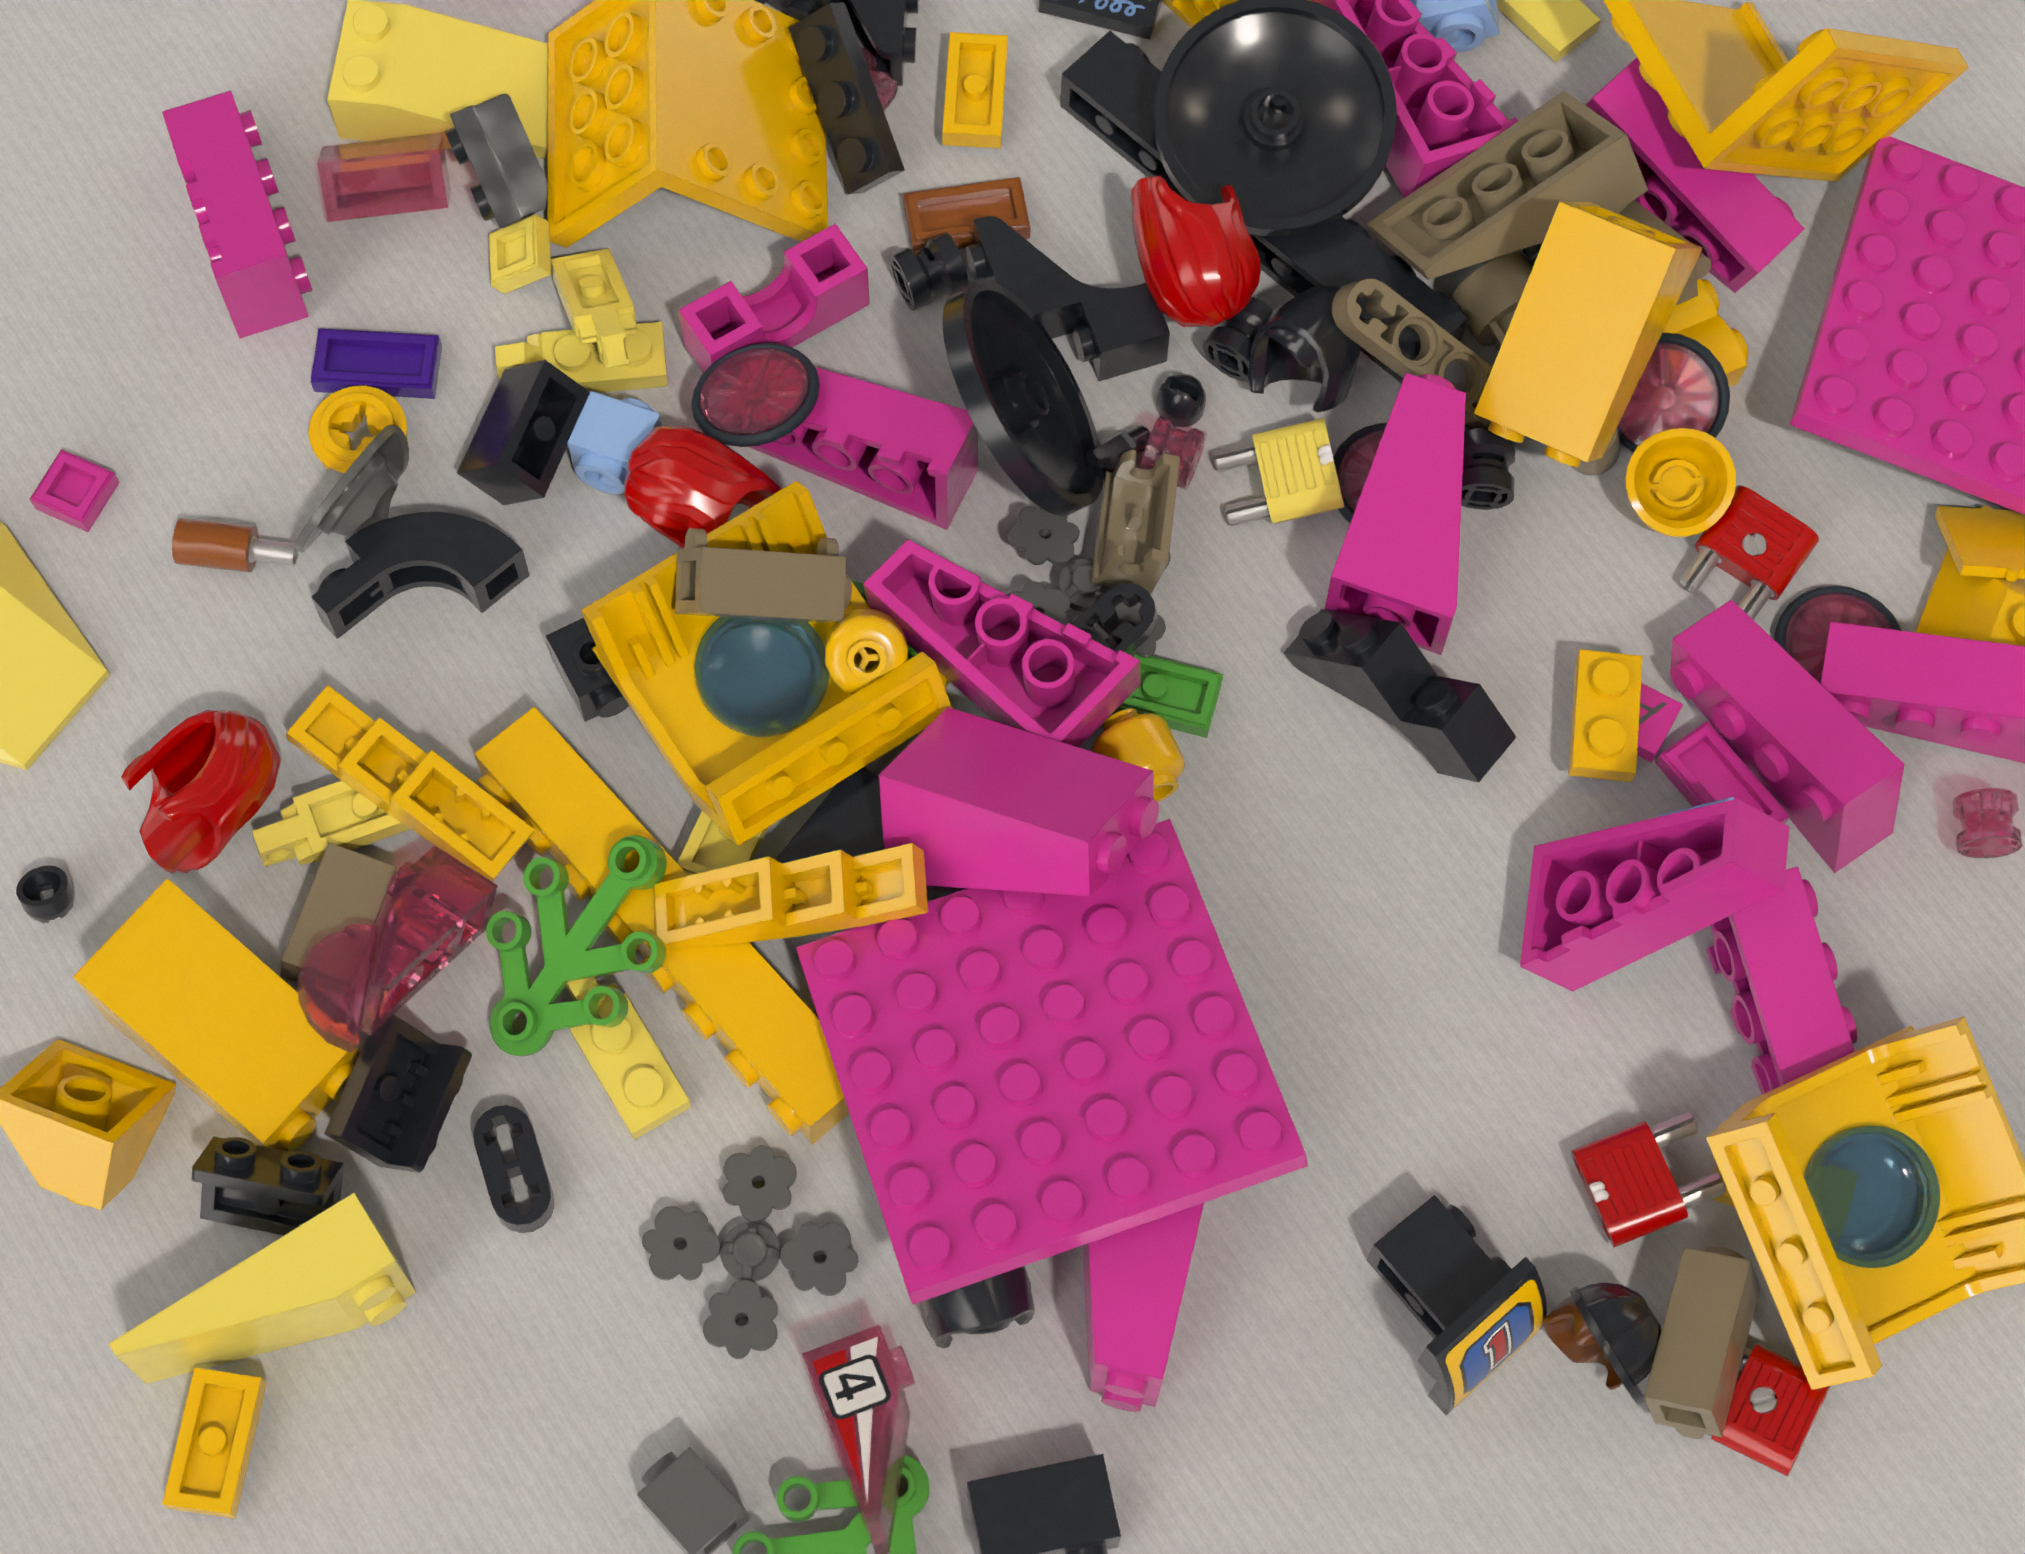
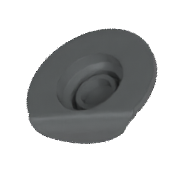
M386 426L349 467L299 534L294 543V547L301 553L304 552L323 532L327 535L336 533L350 538L357 532L388 519L390 503L399 486L397 481L405 472L409 462L407 438L398 426Z

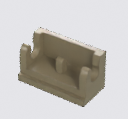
M1129 450L1120 456L1113 473L1106 472L1103 478L1090 583L1107 587L1132 583L1140 585L1151 595L1168 564L1180 457L1163 453L1155 461L1154 468L1139 469L1135 467L1137 452Z
M329 842L282 957L280 977L290 981L295 980L337 995H343L345 988L350 990L378 915L396 874L397 867Z

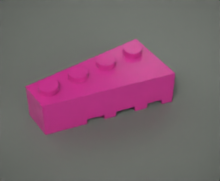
M1312 0L1333 9L1359 27L1377 48L1388 68L1396 96L1397 120L1394 141L1386 166L1403 198L1518 122L1516 117L1508 120L1493 104L1496 95L1481 79L1474 83L1455 62L1457 52L1443 37L1437 39L1432 36L1419 22L1422 14L1410 0Z
M1636 57L1593 96L1586 106L1627 134L1648 188L1647 192L1635 200L1687 241L1702 247L1701 253L1711 260L1709 273L1732 292L1736 293L1765 268L1805 228L1794 218L1793 211L1789 205L1782 199L1773 196L1754 174L1703 168L1687 139L1677 133L1668 120L1669 109L1658 91L1653 89L1643 79L1639 71L1641 63Z
M228 91L162 111L179 167L187 183L185 186L199 223L198 227L205 248L211 260L210 264L215 280L239 339L309 317L302 294L311 292L313 289L301 256L293 259L288 257L285 245L296 242L285 208L281 207L272 210L268 196L277 194L279 191L268 159L255 160L252 148L262 145V141L251 110L239 113L232 91Z
M762 355L751 357L723 408L725 431L741 435L756 434L770 430L789 419L801 406L806 395L807 382L801 368L792 361L779 356ZM817 367L815 368L820 382L818 400L805 421L790 434L774 442L750 447L945 530H948L978 471V431L967 410Z
M909 539L863 583L870 609H876L890 615L901 626L907 643L916 652H924L936 663L938 671L995 722L1080 747L1141 684L1139 659L1121 650L1118 653L1092 640L1091 634L1070 623L1066 626L1035 610L1034 605L1012 593L1009 596L981 582V577Z
M1728 601L1672 638L1670 676L1675 687L1683 696L1694 702L1727 744L1789 814V819L1834 874L1893 833L1904 763L1734 601Z
M1830 622L1821 685L1865 727L2025 763V646Z
M1733 799L1535 845L1520 967L1573 992L1784 890L1790 827L1739 799Z
M1798 866L1786 869L1784 890L1710 925L1714 935V946H1710L1706 950L1715 975L1723 973L1725 978L1732 982L1736 994L1733 996V1007L1730 1010V1014L1738 1034H1741L1747 1044H1756L1760 1056L1752 1059L1751 1068L1762 1095L1855 1052L1853 1044L1857 1042L1855 1021L1846 1006H1841L1833 982L1838 977L1835 956L1830 946L1825 942H1821L1814 917L1818 915L1816 894L1810 882L1806 879L1802 880Z

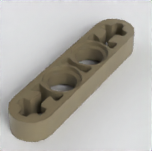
M1364 279L1348 283L1339 289L1332 303V316L1336 326L1346 336L1402 378H1404L1405 373L1418 377L1422 374H1433L1444 378L1446 366L1451 361L1459 363L1466 375V383L1462 392L1466 393L1465 426L1469 429L1489 427L1490 420L1474 414L1478 402H1473L1481 397L1493 366L1386 284L1376 279ZM1367 297L1369 300L1366 303V309L1376 318L1360 320L1359 316L1361 315L1362 308L1356 303V299ZM1393 317L1386 324L1380 321L1381 319ZM1406 326L1413 328L1418 333L1421 341L1419 355L1413 361L1407 359L1399 348L1398 338L1400 332Z

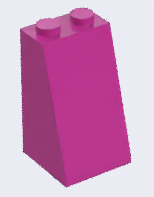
M1405 373L1331 574L1324 610L1401 622L1419 648L1442 655L1457 608L1466 393L1456 390L1450 381L1437 375L1422 374L1418 377Z
M947 707L879 774L884 849L913 843L924 850L926 886L1091 896L1109 874L1113 875L1120 869L1125 856L1141 838H1147L1152 833L1159 815V803L1154 799L1153 770Z
M1204 1203L1082 1245L1090 1391L1101 1393V1402L1110 1407L1131 1412H1140L1142 1404L1156 1407Z

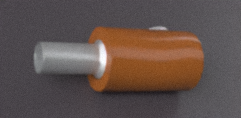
M180 518L176 523L172 540L173 560L176 564L252 572L256 561L295 565L298 559V550L294 547V543L259 539L257 528L250 525Z

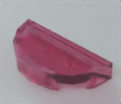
M352 924L346 926L342 931L326 936L311 949L298 976V1002L308 1024L327 1043L349 1053L355 1050L359 1042L379 929L378 925Z

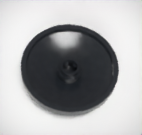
M1239 0L1213 11L1198 21L1186 32L1170 53L1157 84L1154 103V134L1163 166L1173 184L1187 201L1209 205L1224 203L1220 189L1225 185H1231L1237 196L1245 227L1249 234L1274 237L1291 236L1316 230L1338 220L1351 211L1370 192L1380 177L1389 157L1396 130L1397 106L1392 79L1382 56L1371 40L1349 19L1331 8L1310 0Z
M978 279L953 292L945 302L942 317L946 353L963 403L993 457L1012 482L1032 502L1051 514L1069 516L1094 503L1102 491L1103 469H1092L1086 461L1087 452L1099 443L1098 436L1082 392L1050 335L1033 313L1012 292L994 281Z

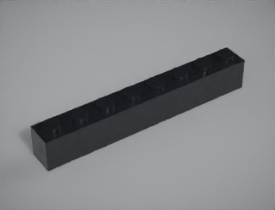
M1108 31L1062 73L1060 107L1146 177L1161 176L1165 179L1171 190L1187 201L1168 176L1156 145L1153 123L1154 103L1161 71L1150 63L1149 58L1140 47L1133 43H1125L1112 31ZM1341 217L1324 227L1297 235L1274 237L1249 234L1260 258V269L1294 297L1311 287L1339 286L1341 288L1351 282L1376 279L1386 284L1461 342L1468 317L1461 312L1457 302L1443 292L1434 291L1419 279L1414 269L1401 257L1389 255L1371 240L1368 232L1358 222ZM1367 297L1356 299V303L1362 308V320L1376 318L1366 309V303L1369 300ZM1393 317L1381 319L1380 321L1386 324ZM1406 326L1400 332L1398 338L1399 348L1407 359L1413 361L1419 355L1421 341L1418 333L1413 328ZM1361 347V352L1402 384L1403 378Z

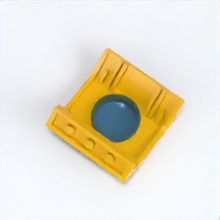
M795 481L708 533L707 547L817 555L819 540L827 538L809 490L798 481ZM677 553L581 610L596 644L592 648L593 652L693 802L737 846L922 731L947 707L952 708L936 663L924 652L915 655L858 692L850 694L843 691L831 679L825 665V641L831 626L835 622H801L675 614ZM851 581V599L847 608L844 609V614L857 609H870ZM865 647L868 653L877 652L873 648ZM857 651L854 660L860 663L862 656ZM869 661L868 664H872L877 661Z
M1965 1016L1916 1030L1910 1025L1744 1103L1706 1137L1812 1390L1873 1377L1883 1366L1874 1344L1969 1297L1986 1291L2025 1283V1160Z

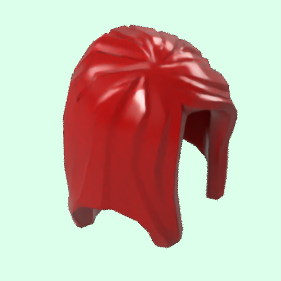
M1149 176L1139 179L1131 190V216L1141 270L1146 286L1160 312L1182 327H1212L1231 319L1247 306L1258 287L1261 274L1260 258L1252 238L1245 227L1233 186L1225 185L1220 189L1224 203L1200 204L1183 199L1169 188L1167 182L1161 176Z
M688 426L655 427L632 451L624 480L625 498L628 508L654 530L676 543L682 549L685 548V537L688 529H704L707 535L727 523L735 504H743L752 508L782 490L772 479L739 453L717 439Z
M205 710L188 717L178 724L149 751L135 758L125 768L121 778L129 791L151 771L153 791L148 813L139 832L148 855L162 869L172 874L176 871L187 874L191 870H199L207 866L218 857L233 836L261 808L275 788L282 760L265 725L236 710Z

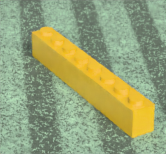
M535 707L474 753L482 775L476 780L477 785L505 807L508 805L519 818L535 829L526 843L539 856L548 850L558 862L565 866L569 875L567 888L579 901L584 900L587 896L592 899L610 873L608 867L609 853L620 839L630 835H637L659 844ZM661 846L666 855L667 867L659 883L688 876ZM637 850L630 851L625 858L624 867L628 873L634 871L639 865L640 856ZM654 887L648 890L632 889L605 928L606 932L617 944H622L624 939L634 932H646L656 936ZM648 941L640 943L636 948L645 958L639 964L645 963L650 958L651 946ZM749 942L666 949V957L662 966L655 972L645 973L660 992L665 994L672 988L687 1006L681 1012L701 1038L707 1041L714 1035L729 1053L724 1057V1061L743 1085L750 1088L754 1083H757L771 1098L772 1101L766 1107L776 1122L790 1136L799 1130L813 1145L849 1114L818 1017Z

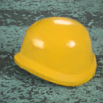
M1670 429L1650 436L1636 448L1627 467L1625 478L1626 491L1633 510L1648 527L1666 536L1689 537L1708 530L1725 514L1735 493L1736 471L1729 452L1715 437L1696 429Z

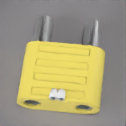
M1324 417L1252 434L1253 442L1214 452V463L1219 472L1258 463L1265 497L1225 507L1226 519L1230 526L1268 517L1271 518L1273 525L1345 508Z

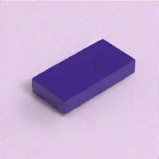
M318 328L310 381L314 392L334 393L347 387L369 386L380 389L392 397L435 399L442 351L440 336Z

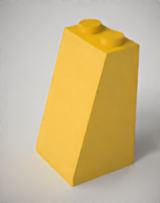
M1559 201L1474 414L1490 420L1488 430L1500 437L1522 443L1525 436L1547 445L1544 454L1563 464L1579 467L1581 460L1590 462L1601 459L1689 279L1702 247L1591 202Z
M168 878L73 976L107 1021L254 1144L283 1151H286V1149L294 1151L299 1148L314 1131L316 1126L315 1118L332 1099L336 1102L339 1101L360 1053L355 1042Z

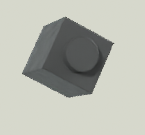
M690 1447L678 1458L673 1452L664 1455L647 1470L641 1479L646 1485L637 1494L642 1506L684 1554H712L749 1521L744 1507Z

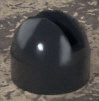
M1183 373L1168 377L1159 388L1157 397V411L1162 420L1174 427H1188L1197 423L1203 416L1206 393L1201 382L1194 376ZM1187 394L1196 397L1197 400L1195 401L1193 398H1191V397L1188 396Z
M47 865L34 868L19 880L16 887V895L24 911L33 920L41 923H49L50 920L58 917L62 919L73 907V887L66 873L59 867ZM53 889L54 895L45 900L42 892Z

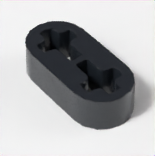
M508 1105L495 1106L482 1114L477 1120L473 1131L474 1145L491 1204L500 1222L509 1230L519 1233L534 1232L547 1223L555 1207L553 1190L537 1136L527 1115L521 1110ZM504 1124H508L513 1133L523 1131V1135L513 1139L517 1160L508 1163L505 1162L503 1153L497 1144H487V1142L497 1138L496 1128ZM522 1175L530 1194L541 1192V1196L531 1201L532 1212L525 1215H520L516 1206L505 1207L506 1203L515 1199V1192L510 1178Z

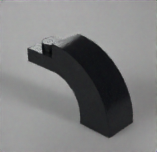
M418 512L385 519L357 532L347 539L345 543L353 564L347 569L341 568L329 574L311 598L321 622L338 639L387 600L406 590L418 587L448 589L468 599L483 613L528 578L530 574L523 549L498 529L484 522L458 514Z

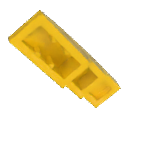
M329 685L324 688L286 732V739L338 779L393 818L491 881L497 878L534 833V828L433 750L428 754L383 719L379 717L374 721Z
M913 843L855 857L842 850H837L783 864L768 856L654 885L656 936L663 941L666 949L730 945L799 937L867 926L928 913L924 850Z

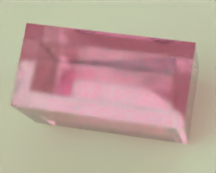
M442 133L322 146L317 165L328 222L449 207L451 186Z

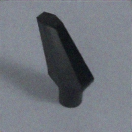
M1140 425L1129 432L1123 431L1109 435L1087 452L1086 461L1092 469H1114L1120 456L1126 451L1135 450L1137 452L1136 455L1150 448L1153 445L1152 434L1146 427Z

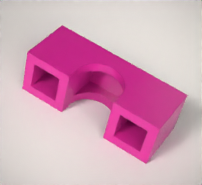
M835 223L784 251V267L782 271L764 289L748 296H742L732 281L680 308L678 311L684 346L703 373L722 356L737 348L751 344L775 343L793 348L870 305L868 268ZM750 358L740 360L723 370L711 383L714 390L716 391L741 377Z

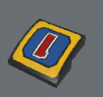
M1526 1256L1432 1340L1417 1360L1436 1381L1427 1396L1445 1415H1448L1543 1328V1320L1547 1317L1545 1291L1535 1265Z

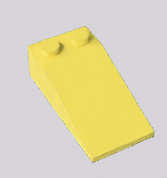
M348 0L327 98L340 139L452 149L445 133L446 130L455 127L450 114L471 105H478L501 94H508L512 99L537 158L548 159V43L407 4Z
M355 1193L108 1344L114 1355L147 1384L193 1372L194 1367L205 1369L355 1330L368 1322L371 1326L383 1324L398 1315L406 1307L405 1299L416 1293L374 1222Z

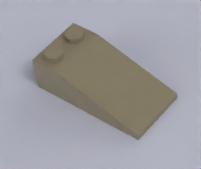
M1563 91L1369 221L1367 225L1374 236L1429 280L1542 243L1559 201L1591 202L1613 212L1620 213L1630 202L1647 192L1648 188L1627 134Z

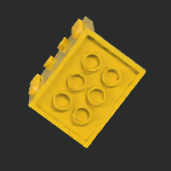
M594 0L549 32L547 221L549 222L550 242L568 248L661 187L800 242L828 228L826 131L788 29L799 22V20L755 0Z
M1603 0L1613 16L1611 18L1613 29L1621 39L1631 46L1641 63L1639 71L1643 79L1653 89L1658 91L1669 109L1668 120L1677 133L1687 139L1704 169L1838 182L1870 154L1878 140L1891 136L1969 68L1957 48L1831 28L1816 31L1805 38L1797 48L1798 54L1788 61L1752 2H1745L1740 8L1734 9L1683 0Z

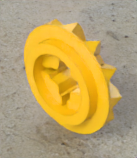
M369 386L347 387L332 393L317 406L309 423L308 435L313 452L326 470L333 469L342 474H345L372 440L388 425L398 426L405 434L408 442L407 420L400 404L388 393ZM365 415L370 434L374 435V437H363L360 445L356 447V450H353L349 435L345 434V432H355Z

